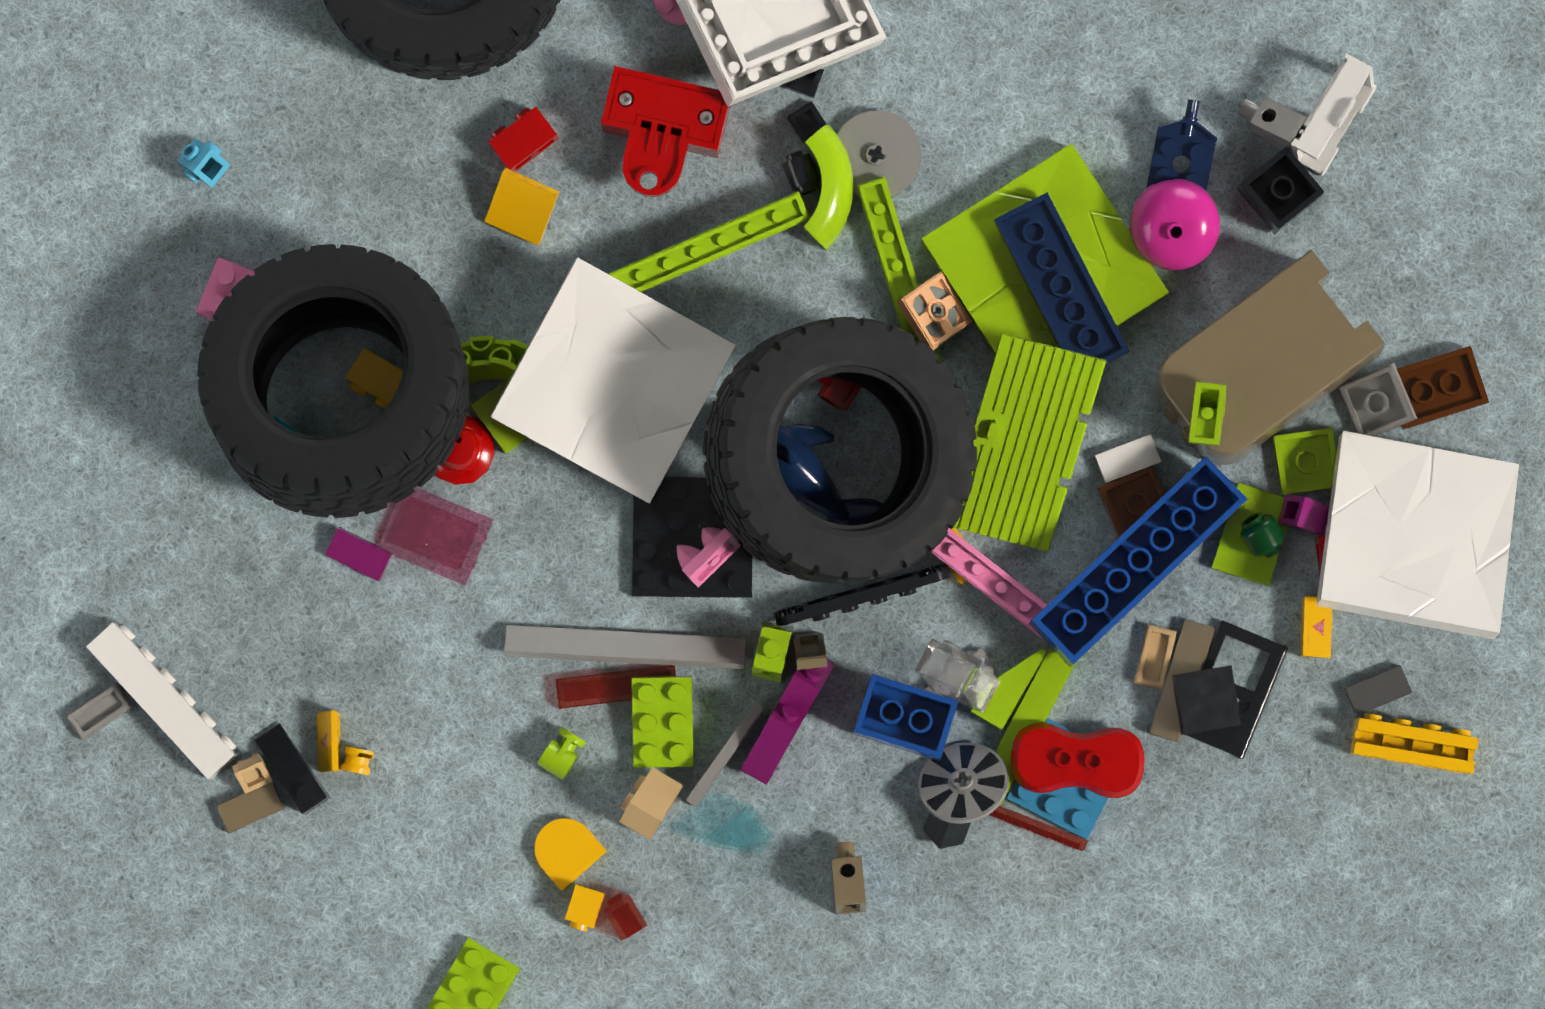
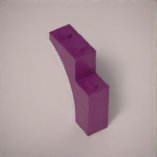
M827 658L828 667L796 670L743 764L741 771L765 785L768 784L835 666L833 662Z

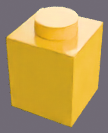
M576 884L565 916L566 920L571 921L569 927L587 932L588 927L595 928L606 893Z

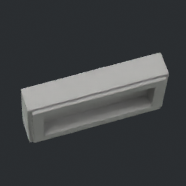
M115 682L73 710L66 717L80 739L84 741L132 709L133 706L118 683Z

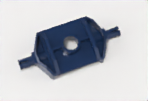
M1187 99L1186 112L1182 119L1158 126L1146 189L1152 184L1155 185L1162 181L1184 179L1198 184L1207 191L1215 145L1218 138L1197 122L1200 101H1194L1193 111H1191L1193 99ZM1182 155L1189 159V167L1186 171L1177 172L1173 169L1172 163L1177 156Z

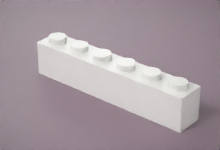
M112 622L86 647L207 779L212 780L238 756L234 751L237 745L225 733L220 736L213 728L216 722L205 711L200 714L193 707L196 703L195 699L185 689L180 692L173 685L176 679L165 667L159 670L153 663L156 657L146 646L143 645L141 648L137 646L133 641L136 635L127 625L123 623L119 626L117 623Z

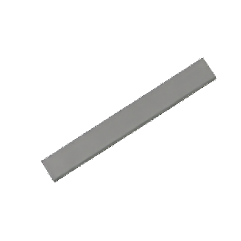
M506 625L504 656L744 669L746 638Z

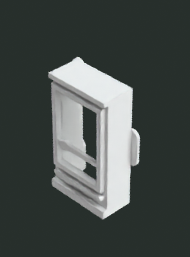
M1347 53L1344 56L1345 61L1341 62L1303 125L1304 130L1301 129L1299 131L1300 139L1294 138L1291 143L1292 153L1300 163L1321 176L1325 174L1339 150L1337 145L1357 112L1362 113L1377 87L1374 84L1373 67Z

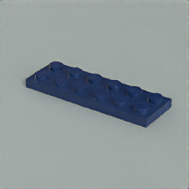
M1048 192L994 219L1001 237L1059 348L1104 359L1106 364L1130 352Z

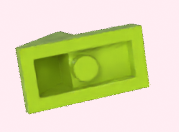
M1196 382L1189 443L1220 446L1227 385Z

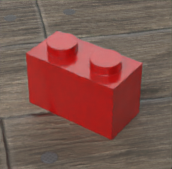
M534 107L532 110L525 108L515 116L514 119L516 121L507 128L503 125L491 134L490 147L504 166L516 172L559 140L557 133L537 107Z

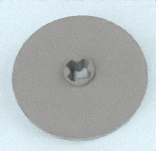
M873 110L854 116L842 126L837 135L844 144L849 156L854 177V194L859 196L856 185L882 177L886 178L891 197L904 191L913 182L920 168L921 147L915 131L904 119L891 112ZM877 147H881V153L885 155V158L883 160L878 159L876 163H872V157L868 155L869 151H875Z

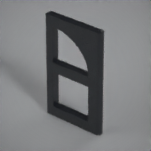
M1222 620L1203 669L1213 668L1226 636L1270 653L1255 691L1235 684L1236 697L1249 703L1246 711L1240 716L1241 725L1187 734V736L1237 756L1238 759H1244L1289 648L1286 645L1278 644Z

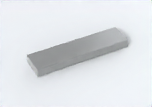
M755 701L686 799L687 802L694 807L700 803L765 711L763 706Z

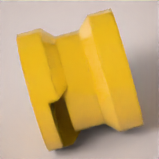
M345 746L344 753L346 758L345 762L341 764L340 770L369 775V760L373 758L374 752Z

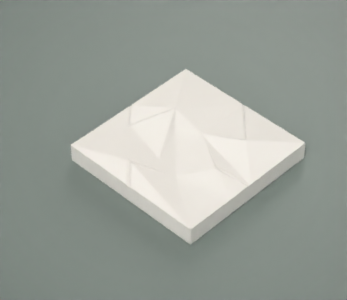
M676 0L727 107L874 48L887 38L868 0Z
M575 258L489 417L650 504L736 345L580 258Z
M1342 431L1337 444L1316 606L1494 640L1500 633L1519 464Z

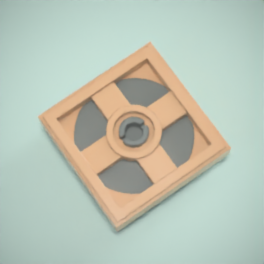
M942 271L936 273L897 301L898 306L919 340L932 350L973 322Z

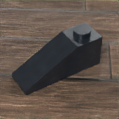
M278 724L255 740L283 787L302 814H308L331 798L281 724Z

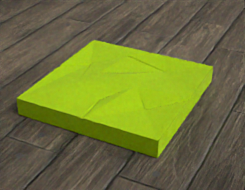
M1072 143L921 238L924 248L939 271H942L994 356L1001 333L1058 347L994 223L995 218L1047 192L1117 327L1169 294V291L1152 265L1136 249L1128 228Z

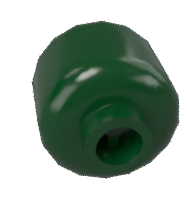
M1257 512L1243 521L1240 536L1253 556L1260 557L1265 555L1266 558H1270L1281 551L1280 545L1284 541L1285 535L1271 514Z

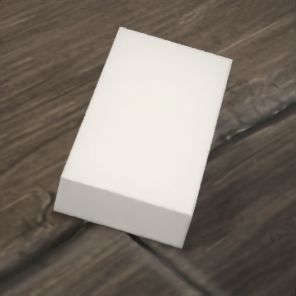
M1151 434L1094 456L1105 484L1161 463Z

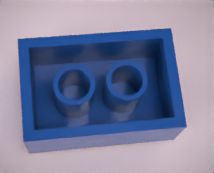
M872 674L854 728V735L941 761L958 707V701Z

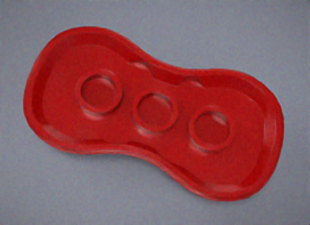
M1040 722L1030 724L1021 729L1012 745L1011 768L1013 776L1020 786L1035 793H1048L1066 787H1080L1103 797L1121 798L1133 793L1138 788L1144 773L1145 759L1142 744L1136 735L1122 728H1106L1089 734H1077L1053 724Z

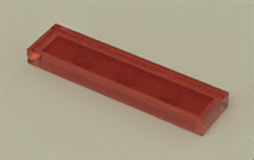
M668 665L555 679L559 709L632 701V677L676 676L675 666Z
M1001 806L989 814L991 817L1078 851H1084L1088 843L1086 839Z

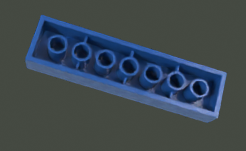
M1205 456L1029 622V625L1071 667L1248 499Z

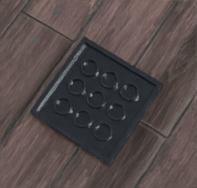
M664 477L650 504L633 495L632 597L752 598L753 555L743 547L741 540L737 541L741 546L699 588L685 575L678 561L677 545H688L702 550L704 548L701 537L702 528L715 527L723 530L715 516V513L718 512L710 496L712 489L711 486H707L706 478Z

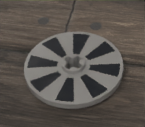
M964 742L945 747L941 761L929 758L921 770L918 789L924 806L932 815L949 823L963 824L980 820L999 807L1006 796L1009 777L1003 760L995 751L981 744ZM967 779L966 786L960 787L961 780Z

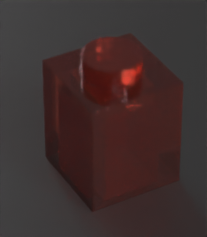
M622 892L606 901L608 907L603 909L621 941L648 926L630 894L624 897Z

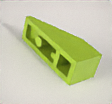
M1040 649L987 684L982 691L976 689L968 702L972 706L970 713L1001 731L1047 651Z

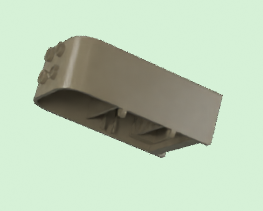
M1312 250L1308 251L1173 351L1162 364L1157 381V396L1164 408L1162 411L1172 425L1176 423L1183 432L1181 437L1191 449L1194 447L1203 458L1207 456L1214 464L1228 465L1241 460L1377 359L1385 346L1384 341L1367 320L1354 329L1322 287L1325 285L1330 272ZM1196 382L1227 385L1220 446L1189 443Z

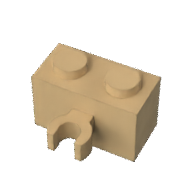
M652 767L646 777L643 775L639 776L632 788V791L636 792L635 795L630 792L628 793L620 807L625 812L619 822L651 840L674 804L683 785Z

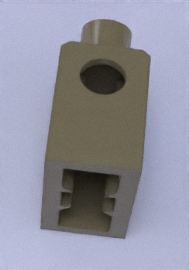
M854 842L836 843L837 858L831 859L835 913L866 912L862 857H855ZM844 871H851L853 876L844 877L842 873Z

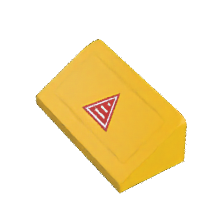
M1303 596L1300 657L1330 658L1332 609L1316 606L1317 597Z
M336 710L317 713L319 772H340V713Z

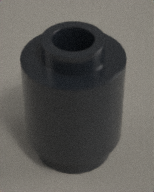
M802 150L787 155V161L782 166L792 191H799L800 195L804 196L820 189L818 184L820 179L810 154H803Z

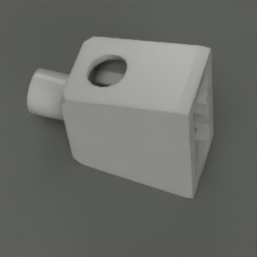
M1264 98L1260 106L1246 99L1238 112V115L1251 121L1250 128L1252 134L1280 150L1287 146L1291 152V143L1294 138L1300 139L1299 131L1301 129L1304 130L1303 125L1307 120L1305 116L1268 98Z

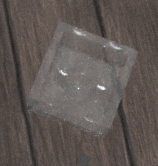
M931 639L915 671L932 691L957 700L959 703L983 713L1000 683L993 674L994 669L985 664V658L974 651L969 650L968 654L960 651L956 644L944 639L941 643Z

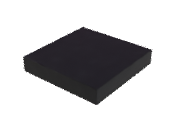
M1232 665L1172 675L1181 735L1241 725Z

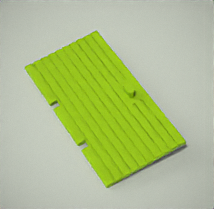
M1001 333L975 421L977 439L973 441L974 446H977L976 471H972L974 482L968 501H964L962 504L964 510L953 528L1049 552L1068 487L1060 485L1059 481L1061 477L1071 479L1088 424L1085 421L1078 420L1080 413L1091 414L1106 360Z

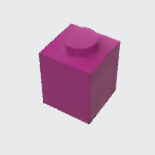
M1285 494L1278 523L1303 533L1323 535L1327 525L1329 506L1307 497Z

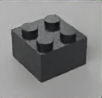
M1287 146L1240 183L1237 188L1239 193L1274 235L1325 193Z

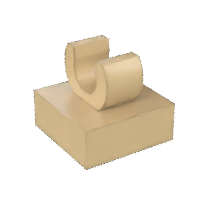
M254 753L251 758L244 761L239 760L237 764L232 766L233 772L245 794L273 782L272 776L260 754Z

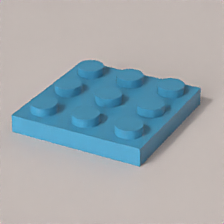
M1048 718L1045 721V723L1053 724L1066 731L1075 733ZM1016 780L1006 797L1007 800L1085 840L1089 837L1108 799L1080 787H1066L1048 793H1035L1020 786Z

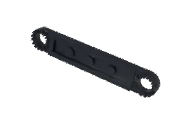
M946 564L936 565L935 569L934 566H931V570L930 568H925L919 572L913 571L801 603L802 605L792 606L791 610L790 607H787V611L784 608L774 612L776 625H788L812 618L813 621H820L829 618L830 612L841 610L842 613L852 612L859 609L858 604L870 601L871 605L886 602L888 600L887 596L899 593V597L908 596L916 593V588L949 578V571Z

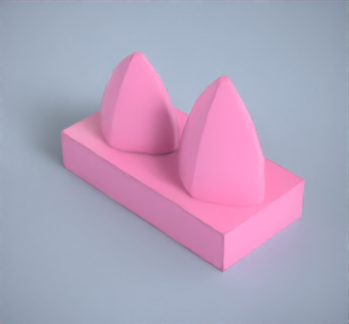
M715 527L702 528L701 537L704 546L702 550L688 545H677V557L682 571L698 588L741 546L725 528L723 530Z

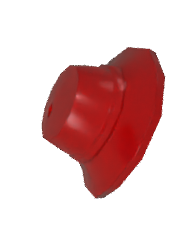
M466 415L464 428L459 437L461 442L457 443L454 441L456 446L445 463L437 467L438 471L436 473L439 479L455 485L474 483L489 470L495 455L492 435L484 423Z

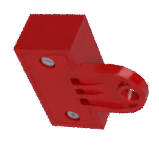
M614 66L602 115L601 127L605 133L628 138L622 168L627 184L636 193L645 197H659L669 193L677 185L682 175L687 151L714 158L719 157L731 105L727 107L720 90ZM647 173L655 175L657 177L656 186L651 189L643 188L640 184L641 177Z

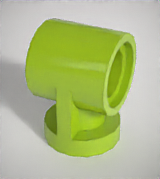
M561 726L558 731L562 735L559 742L554 739L550 742L537 765L559 779L564 780L579 756L574 750L577 746L583 749L587 742Z

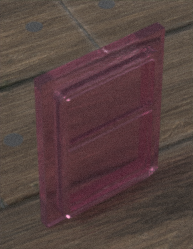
M415 487L413 494L396 503L378 546L393 553V556L466 586L472 569L475 568V562L481 548L487 540V534L493 519Z

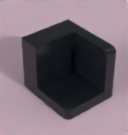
M929 812L923 830L939 849L963 844L971 822L963 824L949 823L938 819Z

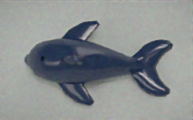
M780 424L777 436L779 469L787 488L797 501L828 517V522L840 525L855 524L873 514L883 504L875 499L867 498L841 499L826 469L810 448L834 442V435L820 426L807 424L785 426Z

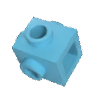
M196 138L183 149L182 155L177 160L178 163L186 168L182 172L186 177L196 184L201 180L211 188L214 187L230 166L220 156L221 149L209 140L204 144Z

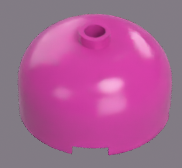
M1184 179L1166 180L1155 185L1152 184L1137 198L1130 215V232L1136 249L1149 263L1166 270H1184L1199 264L1212 252L1220 233V218L1214 200L1201 186ZM1175 226L1182 229V231L1170 233V230Z

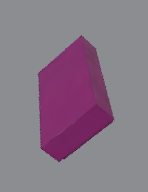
M339 527L325 555L380 581L393 553Z

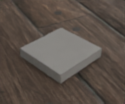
M1395 363L1338 387L1358 434L1375 437L1417 419Z

